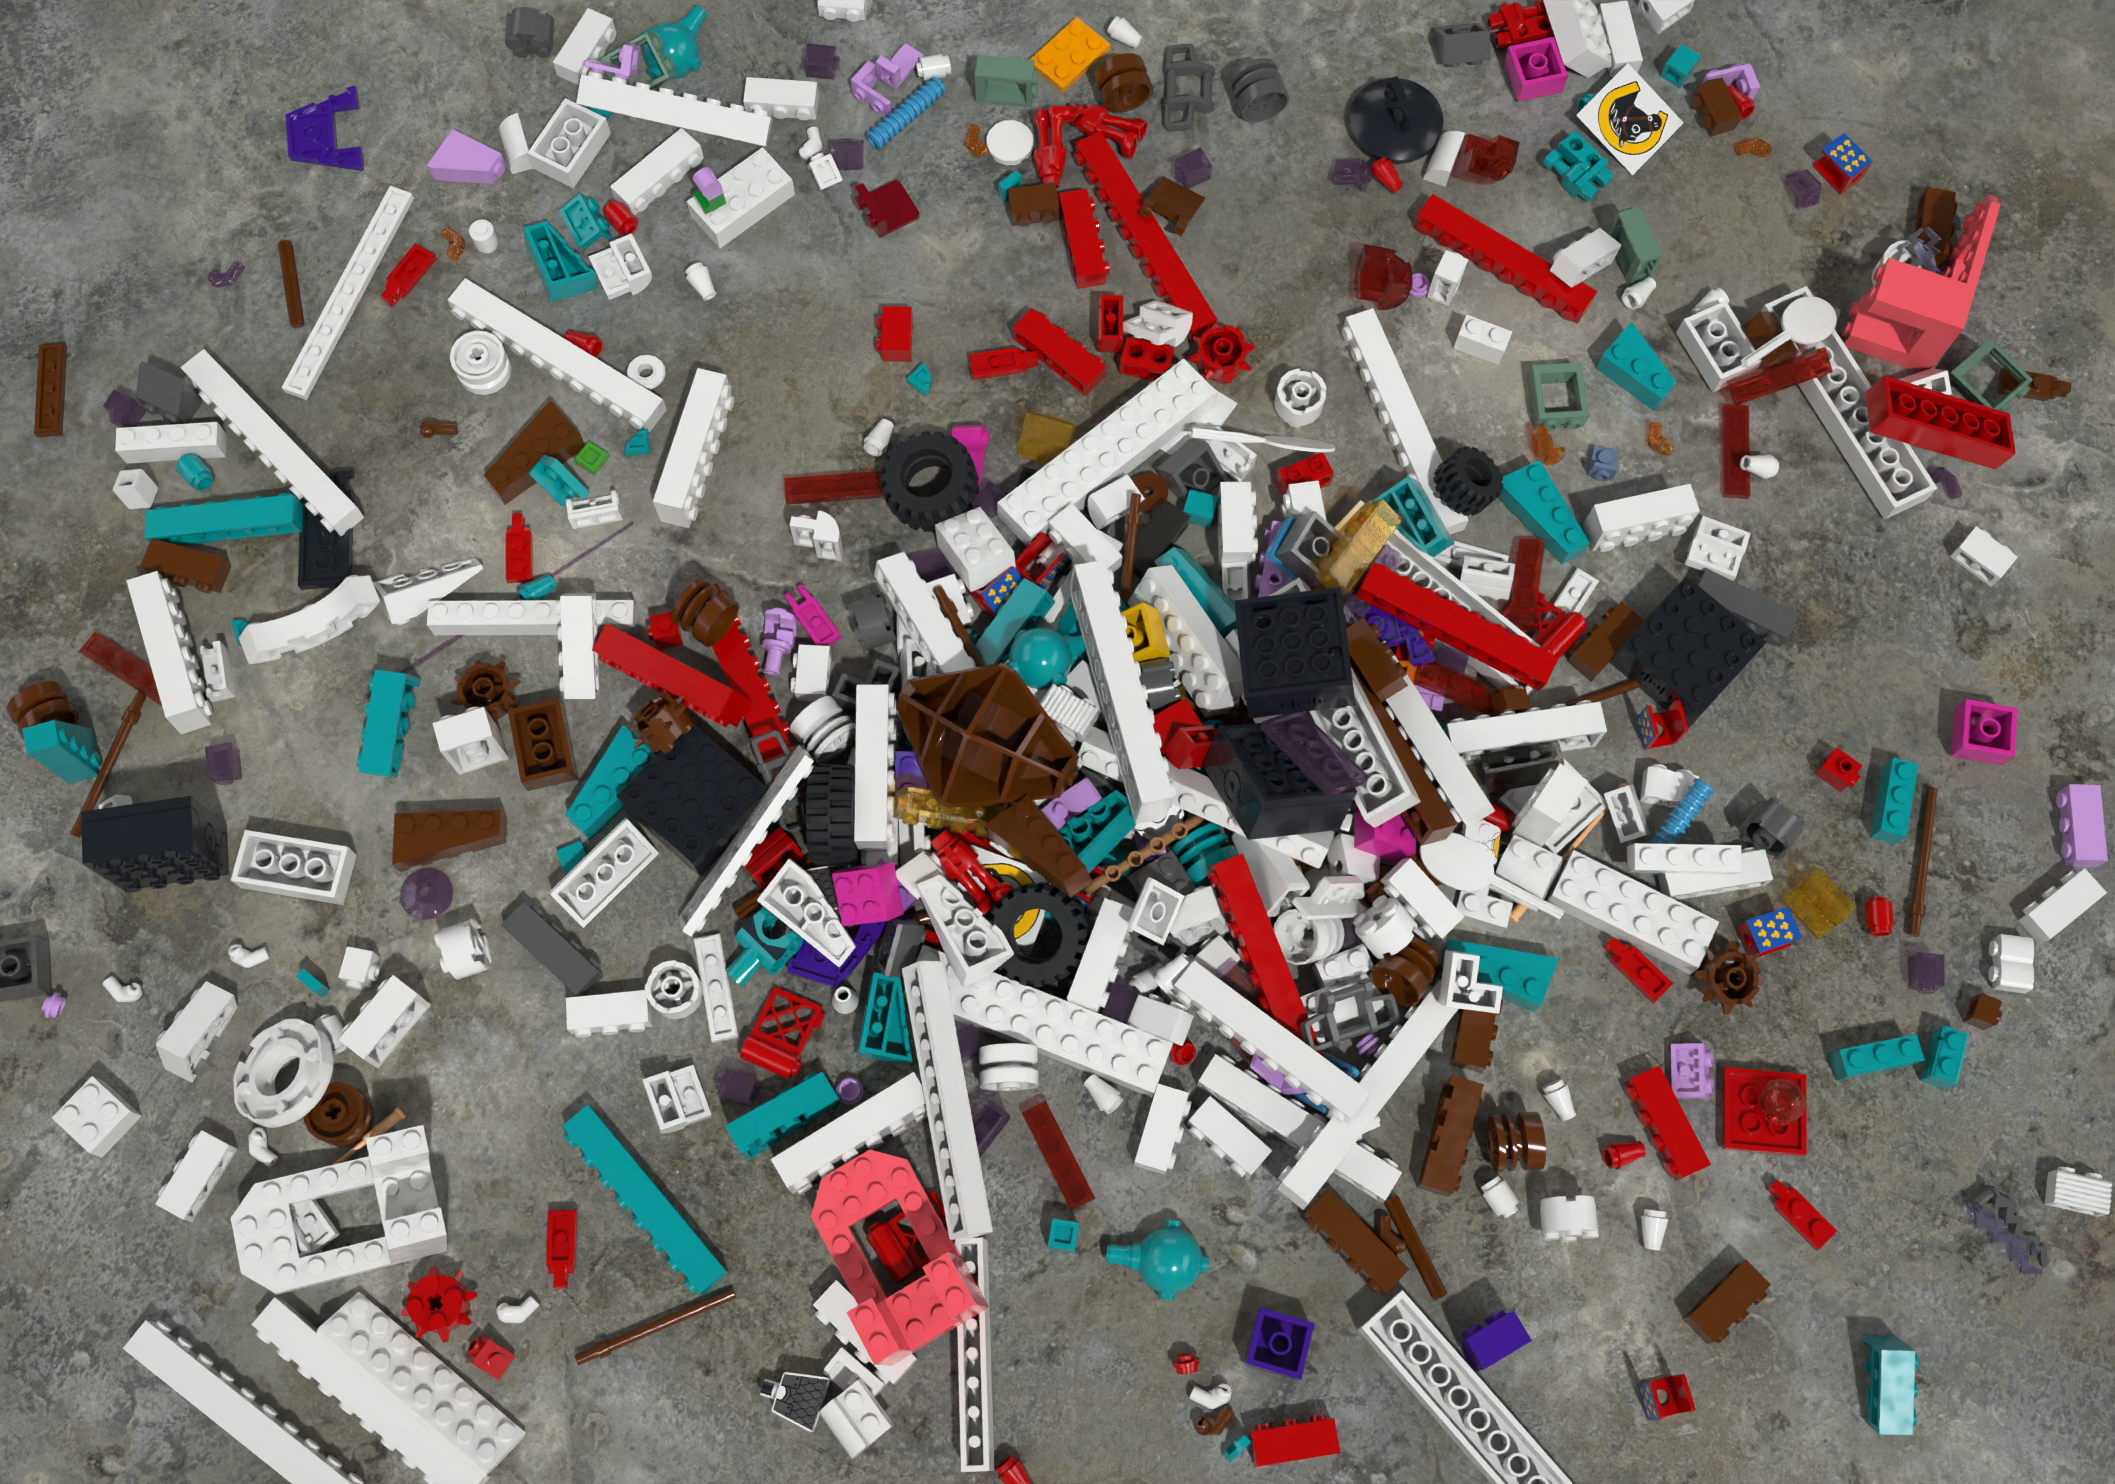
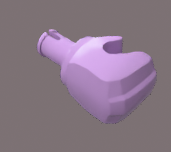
M774 608L765 612V640L762 641L761 647L768 651L763 672L772 676L780 674L782 656L791 653L797 636V619L794 614L787 612L786 609Z

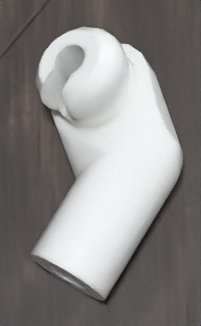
M817 127L807 129L809 140L799 149L800 156L805 160L815 156L822 149V142Z
M114 976L107 978L103 982V986L117 1002H135L142 995L141 986L137 983L122 986Z
M530 1295L520 1306H510L507 1303L500 1304L497 1307L496 1314L499 1320L504 1323H522L540 1304Z
M1220 1384L1208 1392L1194 1386L1189 1399L1209 1409H1215L1226 1404L1231 1399L1232 1390L1227 1384Z

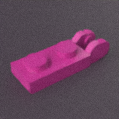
M802 584L797 586L799 595L805 600L800 605L795 602L794 597L789 592L783 595L793 614L815 645L831 646L842 639L840 633L814 596L811 597Z

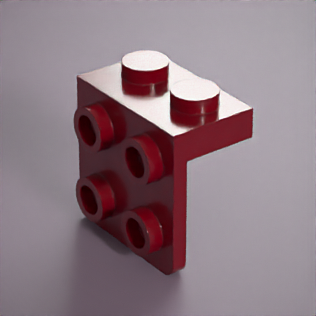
M894 180L870 193L864 183L855 186L856 197L853 198L858 210L863 211L870 229L875 230L879 238L900 229L920 217L918 209L899 180Z

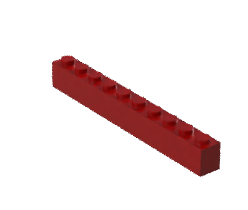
M1096 132L1077 141L1075 153L1073 154L1079 167L1082 166L1085 170V177L1090 185L1093 184L1096 188L1097 197L1102 204L1105 203L1112 222H1117L1120 227L1121 237L1124 241L1128 240L1134 258L1136 260L1139 259L1143 265L1142 269L1148 279H1152L1158 297H1163L1166 304L1193 313L1192 325L1187 335L1190 343L1193 342V336L1201 337L1202 334L1212 327V323H1217V317L1153 214L1151 213L1148 219L1139 215L1144 206V200L1102 132Z

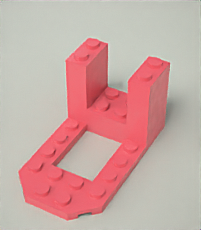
M1987 194L1982 202L1976 203L1972 215H1967L1962 227L1964 230L1956 247L1953 246L1952 253L1947 259L1951 261L1950 265L1946 267L1943 275L1892 258H1888L1883 266L1879 265L1873 277V280L1877 281L1875 287L1872 286L1869 294H1863L1858 302H1853L1848 315L1852 317L1850 322L1846 323L1842 332V336H1845V346L1917 372L1932 369L1964 330L2001 204L1998 202V198Z
M868 1150L822 1177L811 1218L858 1306L848 1311L847 1314L874 1365L892 1366L989 1308L953 1240L949 1239L947 1229L909 1160ZM897 1199L931 1262L922 1267L926 1273L925 1276L887 1297L850 1227Z

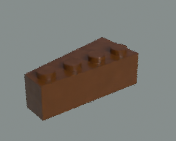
M550 400L484 474V477L490 488L506 505L537 483L528 473L543 455L556 458L563 464L579 453L585 445L580 434Z
M1028 795L984 825L993 843L1003 847L1007 853L1014 858L1017 857L1029 869L1042 875L1046 881L1070 898L1092 883L1086 866Z
M500 809L394 813L392 865L400 872L410 870L409 868L425 866L440 859H450L458 857L462 853L475 852L505 844L507 817Z
M1451 1075L1443 1083L1417 1188L1446 1197L1451 1196L1454 1191L1458 1192L1462 1179L1459 1171L1461 1165H1465L1468 1150L1466 1146L1468 1139H1471L1475 1124L1473 1122L1480 1106V1097L1484 1084Z

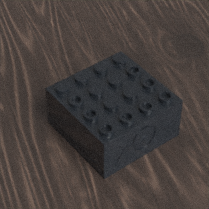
M1686 576L1621 645L1609 663L1629 680L1638 682L1640 689L1666 711L1675 700L1680 699L1689 729L1767 642Z
M1341 587L1234 601L1244 699L1249 719L1356 705Z
M1310 719L1219 726L1203 763L1205 770L1248 840L1339 830L1357 794V790Z
M693 724L686 734H681L674 741L675 745L669 752L663 754L659 751L616 797L630 816L701 877L726 850L767 791V787Z
M192 796L81 812L83 865L121 888L124 892H138L144 887L160 889L167 887V884L170 883L187 885L194 883V880L197 879L214 881L219 880L220 876L229 875L227 825Z

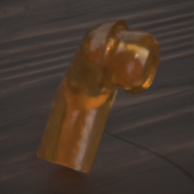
M971 124L968 128L965 146L974 156L981 157L987 151L986 143L982 144V141L978 140L980 127Z
M446 227L441 235L449 242L447 256L452 260H459L460 255L464 253L465 241L453 229Z

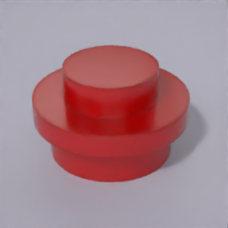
M1185 1039L1183 1046L1173 1044L1170 1056L1175 1064H1189L1195 1057L1196 1049L1190 1040Z
M1192 1352L1178 1354L1177 1359L1172 1361L1177 1374H1190L1199 1370L1200 1358L1194 1356Z

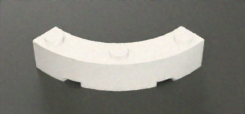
M351 575L346 577L325 598L315 604L305 606L301 611L268 622L250 623L239 637L248 664L280 659L281 653L295 650L297 654L325 643L352 628V621L358 617L365 618L379 604L380 599L370 575Z

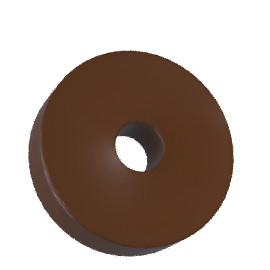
M1143 473L1132 480L1145 498L1140 504V512L1155 513L1165 506L1168 499V486L1163 478L1153 473ZM1151 491L1153 494L1147 496L1144 494V492Z

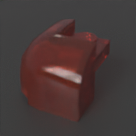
M1468 133L1464 136L1460 158L1455 161V175L1479 185H1491L1502 181L1513 171L1520 142L1501 135H1497L1489 141Z
M1364 244L1355 272L1354 289L1357 290V299L1378 302V310H1389L1403 304L1413 287L1410 262H1405L1402 258L1395 255V250Z

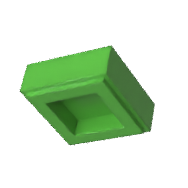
M588 441L573 460L577 465L595 476L610 457L607 452Z

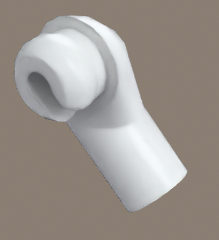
M234 944L228 949L231 961L244 968L253 967L271 958L266 947L250 952L242 948L241 945Z
M261 1127L252 1129L248 1138L250 1155L266 1166L272 1167L278 1160V1156L268 1150L266 1131Z

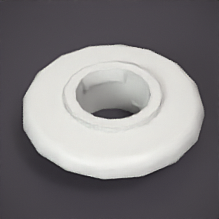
M649 354L634 358L627 368V377L647 390L659 386L666 374L663 362L656 356ZM644 369L653 370L652 375L645 378L641 377L640 373Z

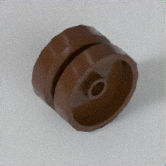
M1124 53L1113 56L1104 61L1095 71V81L1101 92L1103 105L1107 107L1108 111L1123 113L1134 110L1147 102L1153 94V86L1147 75L1144 60L1137 54Z
M55 681L39 682L28 686L18 692L6 707L7 714L12 722L18 726V732L23 740V728L52 720L76 725L79 720L78 711L73 703L68 700V695L62 685Z
M340 1082L329 1083L320 1101L304 1116V1123L308 1131L320 1141L336 1147L353 1146L362 1141L363 1136L371 1130L374 1121V1108L369 1098L354 1087Z

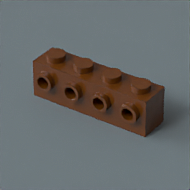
M1329 1189L1303 1215L1307 1219L1305 1224L1315 1234L1320 1232L1327 1239L1325 1244L1334 1253L1340 1252L1347 1259L1345 1264L1354 1273L1360 1272L1367 1279L1365 1284L1375 1294L1379 1292L1382 1295L1386 1294L1409 1270Z

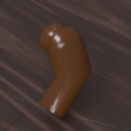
M426 420L420 425V434L424 438H431L433 435H457L458 433L457 423Z
M1377 1217V1237L1395 1255L1403 1253L1406 1250V1242L1391 1232V1217Z
M1223 1405L1216 1417H1197L1194 1421L1196 1432L1203 1436L1220 1435L1235 1413Z

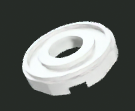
M286 1019L263 1030L249 1044L254 1049L249 1054L245 1063L239 1061L233 1079L234 1101L238 1111L251 1121L268 1128L291 1124L309 1113L324 1095L333 1072V1051L326 1034L314 1025L300 1019ZM300 1058L299 1069L295 1079L288 1088L278 1094L275 1090V1078L278 1071L289 1060Z

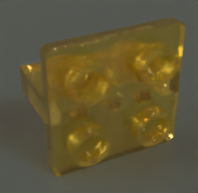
M1027 411L1018 456L1048 464L1072 445L1076 434L1074 423Z
M1818 869L1783 900V903L1790 908V911L1818 940L1822 939L1834 927L1847 919L1851 912L1856 909V905L1822 869Z

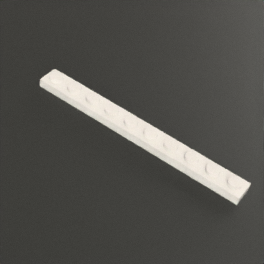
M390 186L287 376L282 386L285 393L305 400L308 399L413 202L414 197L412 193Z

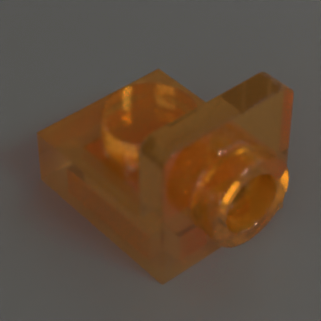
M1547 426L1536 427L1532 435L1536 461L1540 460L1545 465L1559 463L1566 453L1565 447L1552 448L1553 439L1552 435L1548 434Z

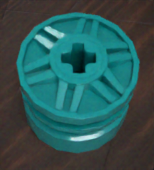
M1210 823L1191 831L1172 848L1175 856H1181L1179 859L1181 865L1193 863L1186 873L1196 888L1211 884L1208 878V872H1210L1208 866L1238 854L1233 845L1220 847L1228 839L1226 833H1220L1222 826L1216 823Z

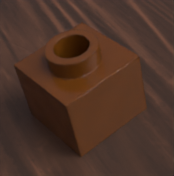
M1505 686L1499 689L1500 692L1491 697L1495 717L1507 711H1515L1516 714L1523 713L1530 708L1526 688L1515 689V686Z
M1983 993L1972 997L1964 1022L1982 1030L1997 1025L2002 1016V1011L1999 1010L2002 1001Z

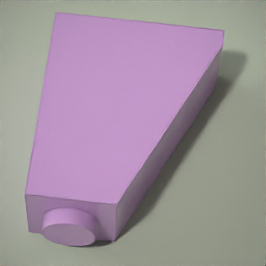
M454 129L451 130L427 164V168L435 180L494 184L497 178L503 175L506 167L500 152Z

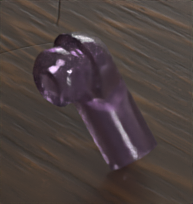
M234 261L227 272L220 274L218 271L213 270L208 274L207 279L211 282L212 286L217 288L233 285L245 267L239 262Z
M1937 467L1936 470L1930 472V477L1934 483L1942 481L1945 484L1950 499H1957L1962 496L1956 476L1946 468Z

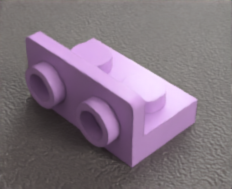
M1704 1043L1671 1044L1672 1090L1677 1099H1703L1704 1101H1710V1094L1714 1093V1080L1709 1075V1067H1713L1714 1063L1713 1052L1709 1051V1048Z

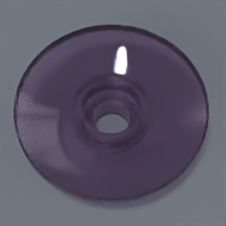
M432 868L413 872L406 878L400 890L402 907L410 916L420 920H430L439 917L449 908L453 899V886L450 879L443 872ZM423 888H428V893L421 896L420 891Z

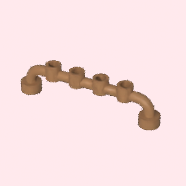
M1189 812L1186 821L1176 823L1171 827L1170 831L1161 837H1154L1149 841L1148 845L1139 851H1133L1117 865L1107 867L1103 874L1095 879H1091L1092 883L1079 892L1091 899L1094 898L1100 887L1108 882L1118 880L1122 873L1130 868L1140 866L1144 859L1152 854L1162 852L1166 845L1174 840L1184 838L1191 829L1195 830L1207 825L1208 820Z

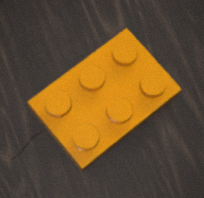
M1076 17L1030 60H1034V70H1039V74L1064 93L1110 51L1111 44Z

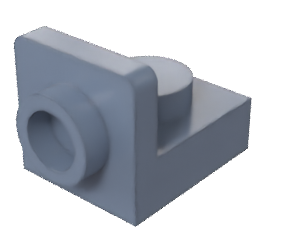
M1594 445L1587 476L1594 477L1598 481H1612L1618 470L1616 466L1618 450Z

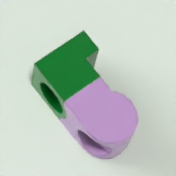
M705 167L698 170L693 176V181L699 190L693 193L706 215L725 205L726 201L722 186L711 168Z

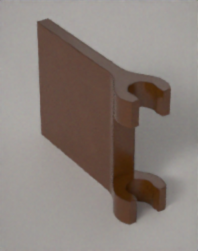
M1163 176L1150 196L1143 202L1144 206L1139 215L1148 219L1152 210L1176 221L1178 224L1173 233L1182 236L1204 202L1205 197Z

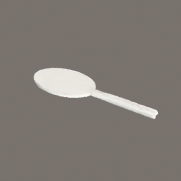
M1808 296L1793 301L1782 314L1781 325L1784 332L1743 358L1741 366L1748 368L1789 339L1805 345L1816 344L1825 340L1835 329L1837 322L1835 310L1827 301L1818 297Z
M1192 428L1191 430L1192 438L1240 443H1266L1281 448L1310 452H1333L1336 450V446L1333 444L1299 437H1259L1239 432Z
M1451 833L1445 840L1420 846V857L1427 871L1435 879L1448 887L1461 891H1478L1490 884L1559 920L1564 914V910L1494 875V866L1488 854L1477 843L1465 836Z

